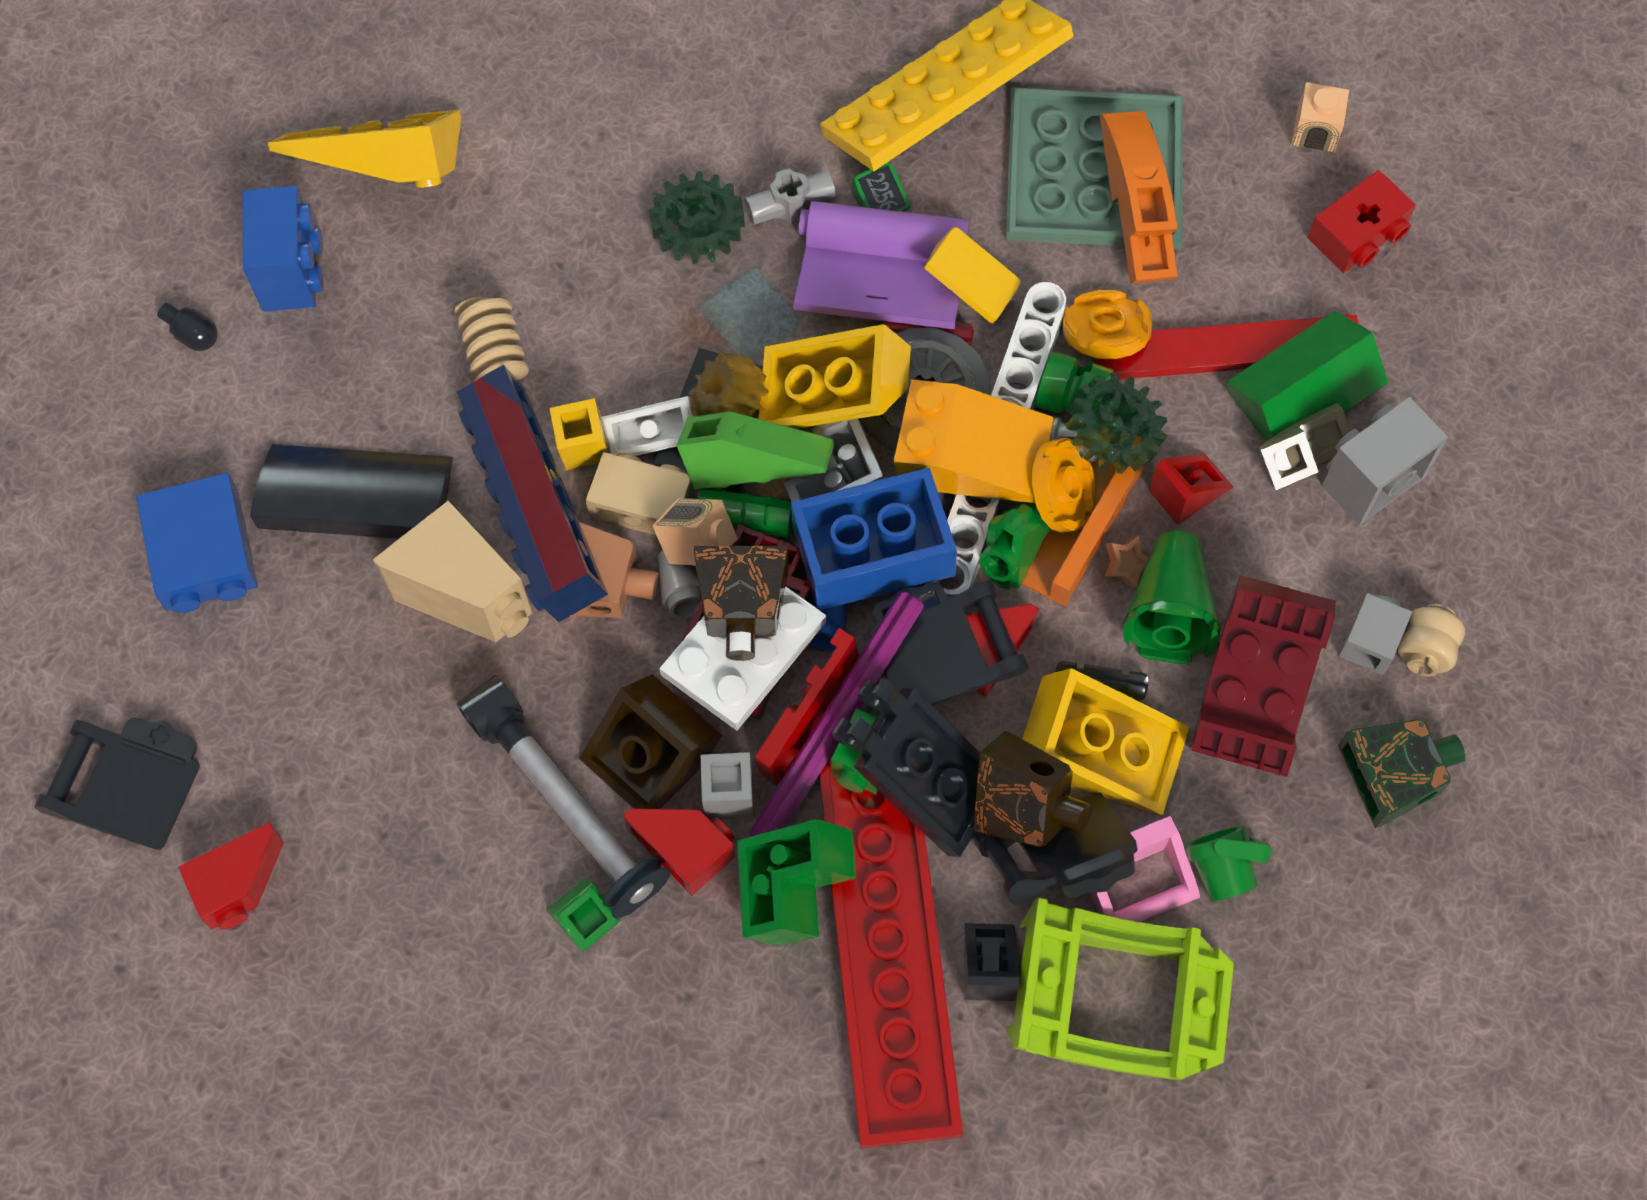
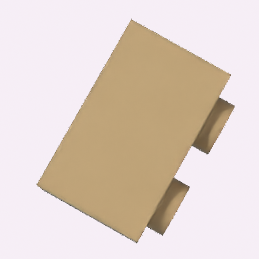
M603 452L586 498L589 518L656 535L652 525L678 498L692 499L694 490L689 475L677 466L664 464L659 467L644 463L638 457L628 453L613 455Z

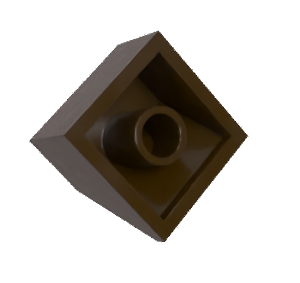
M652 674L620 688L579 759L634 809H661L701 768V755L711 754L722 735Z

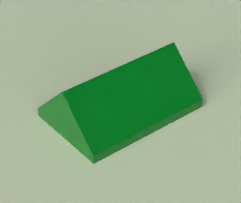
M1334 311L1225 382L1224 386L1265 441H1268L1293 424L1335 403H1338L1345 413L1385 387L1389 382L1373 332Z

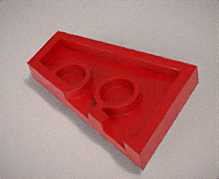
M841 628L837 630L830 641L837 648L825 667L821 669L814 665L805 679L808 684L804 690L801 704L799 706L793 704L786 708L755 756L761 775L776 786L786 774L859 657L855 637Z

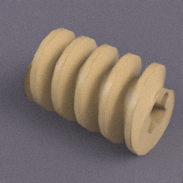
M476 297L465 300L455 307L454 314L458 318V329L462 333V344L466 349V359L470 364V374L474 381L502 365H505L517 380L523 379L529 372L528 365L521 361L524 359L525 353L521 346H517L521 338L519 333L513 330L516 326V320L512 315H509L512 305L506 299Z

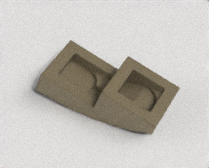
M1338 403L1293 424L1259 447L1275 490L1319 472L1318 464L1336 456L1338 452L1335 449L1336 444L1350 432L1343 409Z

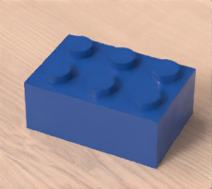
M930 467L791 502L793 530L818 610L898 591L902 587H914L956 576L957 548Z

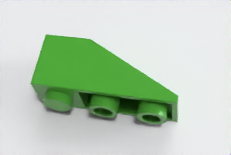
M730 411L687 417L676 446L696 490L711 487L720 489L730 485L751 482L767 483L774 479L798 476L807 478L826 473L834 448V441L828 437Z

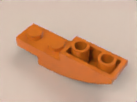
M1144 111L1102 114L1100 122L1112 202L1119 203L1130 284L1172 281L1178 277L1172 233L1178 229L1167 171L1152 126Z

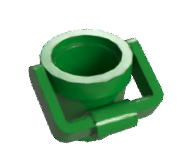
M1244 825L1208 832L1204 836L1184 845L1188 860L1192 861L1211 901L1238 896L1257 887L1258 884L1252 861L1268 863L1272 856L1270 844L1248 837Z

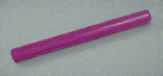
M901 591L898 593L752 826L749 833L750 836L787 827L839 744L832 735L841 718H846L850 721L856 708L861 709L864 702L857 696L858 691L868 678L874 681L875 684L877 683L921 613L924 604L918 598L908 592Z

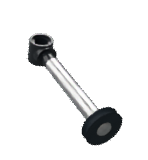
M496 675L492 676L456 703L465 720L484 742L488 740L491 744H501L614 882V885L608 890L603 899L605 907L614 906L612 917L621 918L631 914L661 890L670 877L671 869L668 867L660 868L662 859L659 856L651 857L639 864L633 860L522 725L524 712L516 698Z

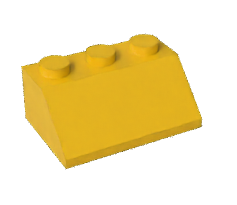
M884 324L765 346L759 419L797 429L882 415L908 389L911 346Z

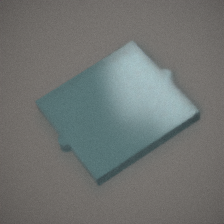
M754 269L732 285H723V291L698 307L701 314L743 361H749L764 351L765 346L778 344L780 339L803 324L802 320L757 269Z

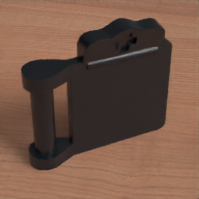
M991 581L977 584L950 598H947L944 588L938 583H929L919 588L902 587L890 599L880 601L873 607L872 611L876 625L872 626L869 630L870 638L899 592H908L924 604L921 613L887 665L884 673L886 678L897 687L899 692H901L902 688H915L932 706L992 683L1013 678L1030 669L1025 656L1017 654L994 600L999 595ZM978 608L1000 662L989 668L985 663L964 610Z
M130 718L124 725L120 735L93 724L75 720L70 730V734L74 737L46 795H39L34 808L42 813L66 821H71L155 850H161L167 842L200 768L199 763L193 760L197 751L196 741L189 735L177 732L166 721L147 722L140 718ZM92 743L104 746L77 806L66 803L65 800Z
M1094 793L1078 799L1092 806L1090 820L1082 832L1064 827L1046 846L1036 847L1019 843L1037 872L1020 870L1008 851V848L1015 841L977 832L974 838L975 845L982 856L990 857L1005 881L1004 892L1011 903L1015 905L1026 904L1047 887L1057 883L1062 892L1070 898L1079 897L1089 892H1106L1117 881L1133 875L1135 872L1133 854L1138 851L1136 840L1101 793Z

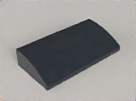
M272 444L260 472L250 516L257 529L400 539L446 503L453 457Z

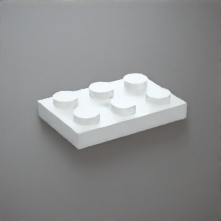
M785 587L776 635L772 637H755V657L747 661H735L726 657V637L708 636L703 616L659 668L660 674L737 731L824 626L826 615Z

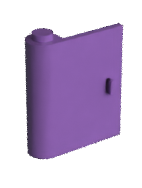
M811 201L810 209H802L800 214L799 235L806 236V248L793 310L955 329L959 297L925 270L924 266L935 245L953 227H958L968 235L969 219Z

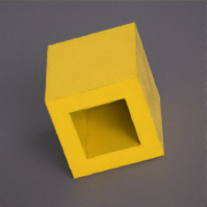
M595 398L550 408L557 450L566 471L599 464L603 452L609 453L601 414Z

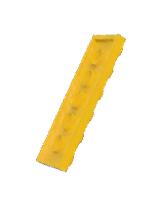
M1003 0L1001 4L980 18L971 21L968 26L947 40L938 43L935 48L915 61L908 63L903 69L882 83L873 86L867 93L849 105L840 108L834 115L820 123L823 136L863 165L875 171L1073 38L1071 23L1031 0Z

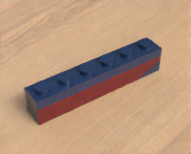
M502 365L457 391L463 406V410L459 412V417L466 430L476 440V443L471 446L472 451L480 465L487 469L489 477L484 482L492 498L498 504L500 503L503 512L498 514V519L506 534L515 542L516 547L511 550V553L519 569L528 576L530 584L525 586V590L533 606L538 611L545 609L553 618L560 622L607 596V590L524 386L505 365Z

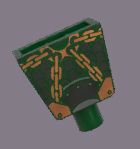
M1419 719L1352 729L1345 733L1338 745L1375 828L1391 822L1440 795L1451 782L1447 767L1462 763L1466 759L1463 744L1457 735L1453 734L1434 741L1426 723Z

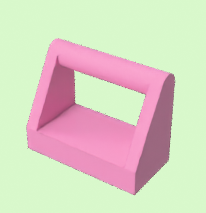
M1171 816L1130 833L1136 840L1138 851L1133 854L1135 862L1165 850L1181 882L1180 885L1115 912L1113 911L1107 891L1101 893L1089 892L1099 914L1136 922L1145 921L1200 898V892L1180 834Z

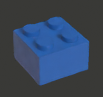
M297 186L243 190V270L262 311L316 307V292L323 291L324 282L321 266L315 265V254L323 252V240L320 227H314L311 204L303 203Z

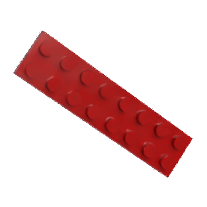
M833 752L819 774L824 821L853 830L856 878L831 884L860 1149L962 1138L963 1127L925 834L879 791L874 794L864 789L862 793H857L841 786L836 781L837 777L831 774Z

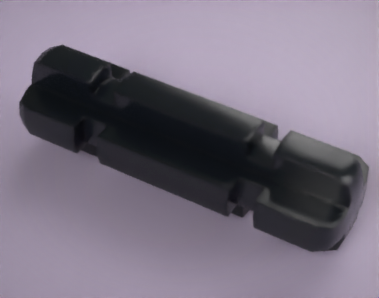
M1059 661L1056 665L1055 672L1072 668L1135 700L1142 701L1147 695L1149 679L1148 675L1143 672L1129 671V675L1122 674V669L1084 664V668H1077V663Z

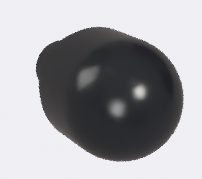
M169 303L163 304L159 309L157 317L169 324V331L174 336V339L194 351H205L216 343L218 337L216 325L211 319L197 310L189 309L188 307L179 310Z

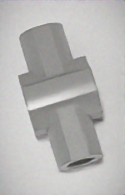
M789 168L776 173V178L769 185L768 190L744 197V203L753 225L773 218L784 219L791 224L800 221L801 210L808 209L811 201L823 202L835 198L836 191L831 175L827 170L806 177L805 174L796 173Z

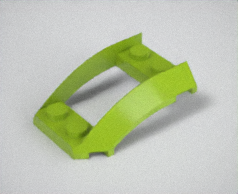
M1037 898L1033 901L1019 927L1020 930L1026 931L1013 1025L1005 1027L1015 1049L1089 1067L1173 1080H1183L1186 1077L1224 1063L1234 963L1220 948L1214 950L1203 939L1201 929L1154 925L1102 915L1079 908L1068 909L1049 904L1048 900ZM1079 945L1179 961L1169 1052L1119 1045L1068 1033Z

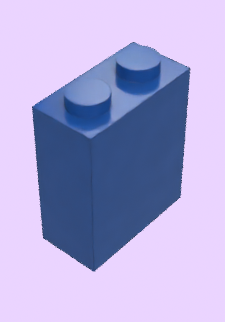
M228 472L136 496L154 594L166 611L172 610L177 613H187L198 609L201 605L200 602L215 598L223 601H233L244 597L247 594V590L258 588L239 492Z

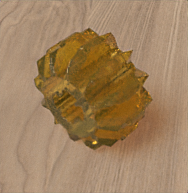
M720 352L715 361L705 360V370L701 375H694L698 383L696 387L690 390L689 394L694 398L691 409L696 412L697 416L731 411L753 417L756 410H764L760 400L769 393L763 384L766 375L746 356Z

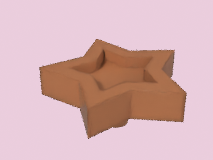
M1139 535L1132 536L1123 545L1105 543L1110 563L1104 577H1120L1126 585L1134 590L1137 589L1141 572L1145 570L1149 560L1142 553Z

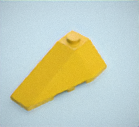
M460 109L406 115V119L390 122L387 124L388 128L384 129L379 119L348 127V133H343L341 126L287 133L268 142V147L271 152L398 183L415 181V185L418 188L431 187L441 184V178L455 170L461 112Z

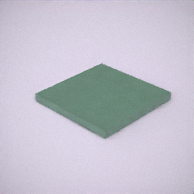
M1012 87L1006 240L1125 246L1119 203L1112 202L1100 116L1108 113L1144 111L1156 136L1170 183L1178 229L1172 233L1174 249H1181L1183 244V96Z

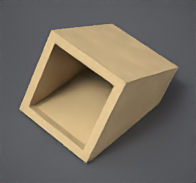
M449 501L373 559L388 594L394 601L493 642H497L505 635L511 638L520 633L528 624V616L532 614L521 578Z

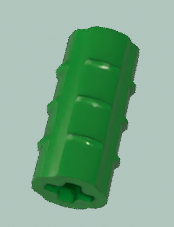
M704 488L700 490L698 499L722 500L735 531L740 524L778 540H789L792 526L791 499L776 498L772 495H753L749 492H731L726 489Z

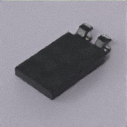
M870 678L866 679L857 696L866 705L880 711L872 726L860 717H857L853 724L846 718H841L832 735L842 745L860 754L854 768L947 856L961 857L975 833L973 831L980 752L915 688H902L901 692H899L897 687L886 678H881L878 685Z

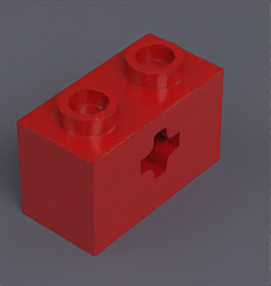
M1378 169L1315 216L1307 238L1343 273L1354 265L1363 268L1376 257L1379 252V246L1387 240L1391 244H1395L1406 235L1411 228L1409 220L1416 204Z

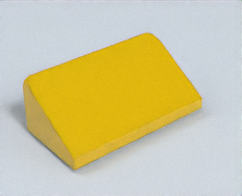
M953 227L935 245L924 266L925 270L992 324L998 319L1021 283V280L958 227Z

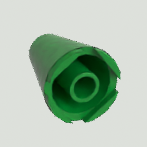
M1173 530L1161 535L1155 542L1125 617L1123 636L1128 646L1131 641L1139 647L1138 655L1145 659L1175 664L1191 663L1192 655L1205 651V657L1214 652L1219 644L1220 628L1202 543L1196 536L1187 531Z

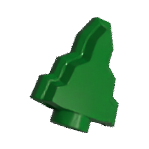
M1019 502L1014 509L1005 510L1002 515L995 516L988 524L986 548L980 554L979 564L985 575L1000 588L1009 590L1010 588L1020 587L1026 578L1029 567L1038 555L1043 539L1051 530L1042 520L1035 503Z

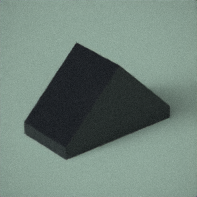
M965 923L964 1000L1015 1001L1020 976L1014 924Z

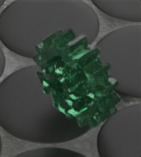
M697 171L695 179L688 181L684 173L679 174L680 184L676 186L668 181L663 183L665 195L655 193L653 195L654 207L649 208L653 239H659L660 248L663 252L674 248V256L677 261H680L685 254L691 255L692 264H697L700 255L706 254L707 258L713 262L715 261V251L720 249L722 252L729 254L731 252L730 240L740 242L741 227H745V215L741 196H734V185L729 183L720 187L719 175L716 174L709 181L703 180L702 171ZM722 208L725 211L726 216L722 215ZM668 219L672 220V223L678 226L679 229L677 232L671 227V225L668 222Z
M1111 373L1105 381L1099 375L1094 376L1088 385L1083 384L1073 396L1075 399L1067 407L1066 412L1072 415V417L1066 423V429L1077 431L1078 435L1071 443L1073 446H1085L1087 450L1083 456L1084 460L1088 461L1095 456L1099 458L1100 470L1104 471L1110 463H1113L1117 474H1122L1129 466L1134 471H1138L1146 462H1150L1160 452L1159 446L1167 438V435L1161 429L1168 421L1166 417L1156 415L1155 411L1162 405L1160 400L1150 402L1146 398L1150 391L1149 387L1145 386L1138 391L1134 388V378L1131 376L1123 384L1119 383L1116 373ZM1101 401V405L1096 410H1091L1093 403ZM1137 436H1142L1140 444L1133 446V441Z

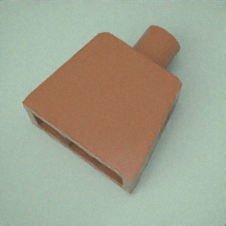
M579 522L608 595L571 616L622 618L628 595L654 600L659 584V572L635 568L638 560L635 544L625 538Z

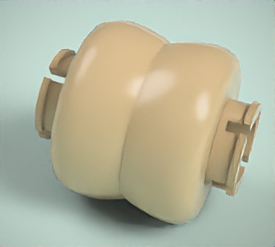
M1430 604L1427 607L1417 608L1412 611L1405 633L1398 646V654L1407 663L1408 668L1412 672L1417 674L1418 670H1422L1420 675L1431 677L1437 675V673L1448 672L1456 665L1458 648L1464 640L1466 629L1452 609L1446 607L1443 610V605Z

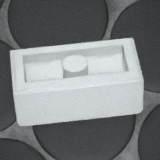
M686 396L601 417L609 453L613 455L628 453L639 456L677 447L676 445L687 417L698 416L695 397Z

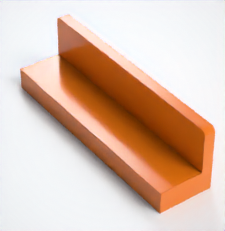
M1137 434L1130 448L1101 435L1098 458L1096 461H1089L1093 468L1096 487L1093 510L1085 514L1084 520L1087 523L1083 528L1071 532L1060 533L1051 529L1043 539L1038 555L1029 567L1026 578L1021 585L1066 607L1149 461L1154 441Z

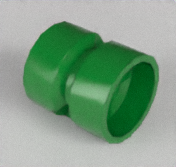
M1052 351L1041 379L1035 407L1055 414H1060L1066 409L1070 411L1072 419L1087 424L1091 420H1099V411H1101L1105 403L1114 369L1091 362L1085 367H1080L1077 358Z

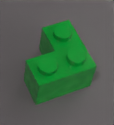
M815 819L737 840L743 938L772 945H787L819 937L816 888L856 878L853 830Z

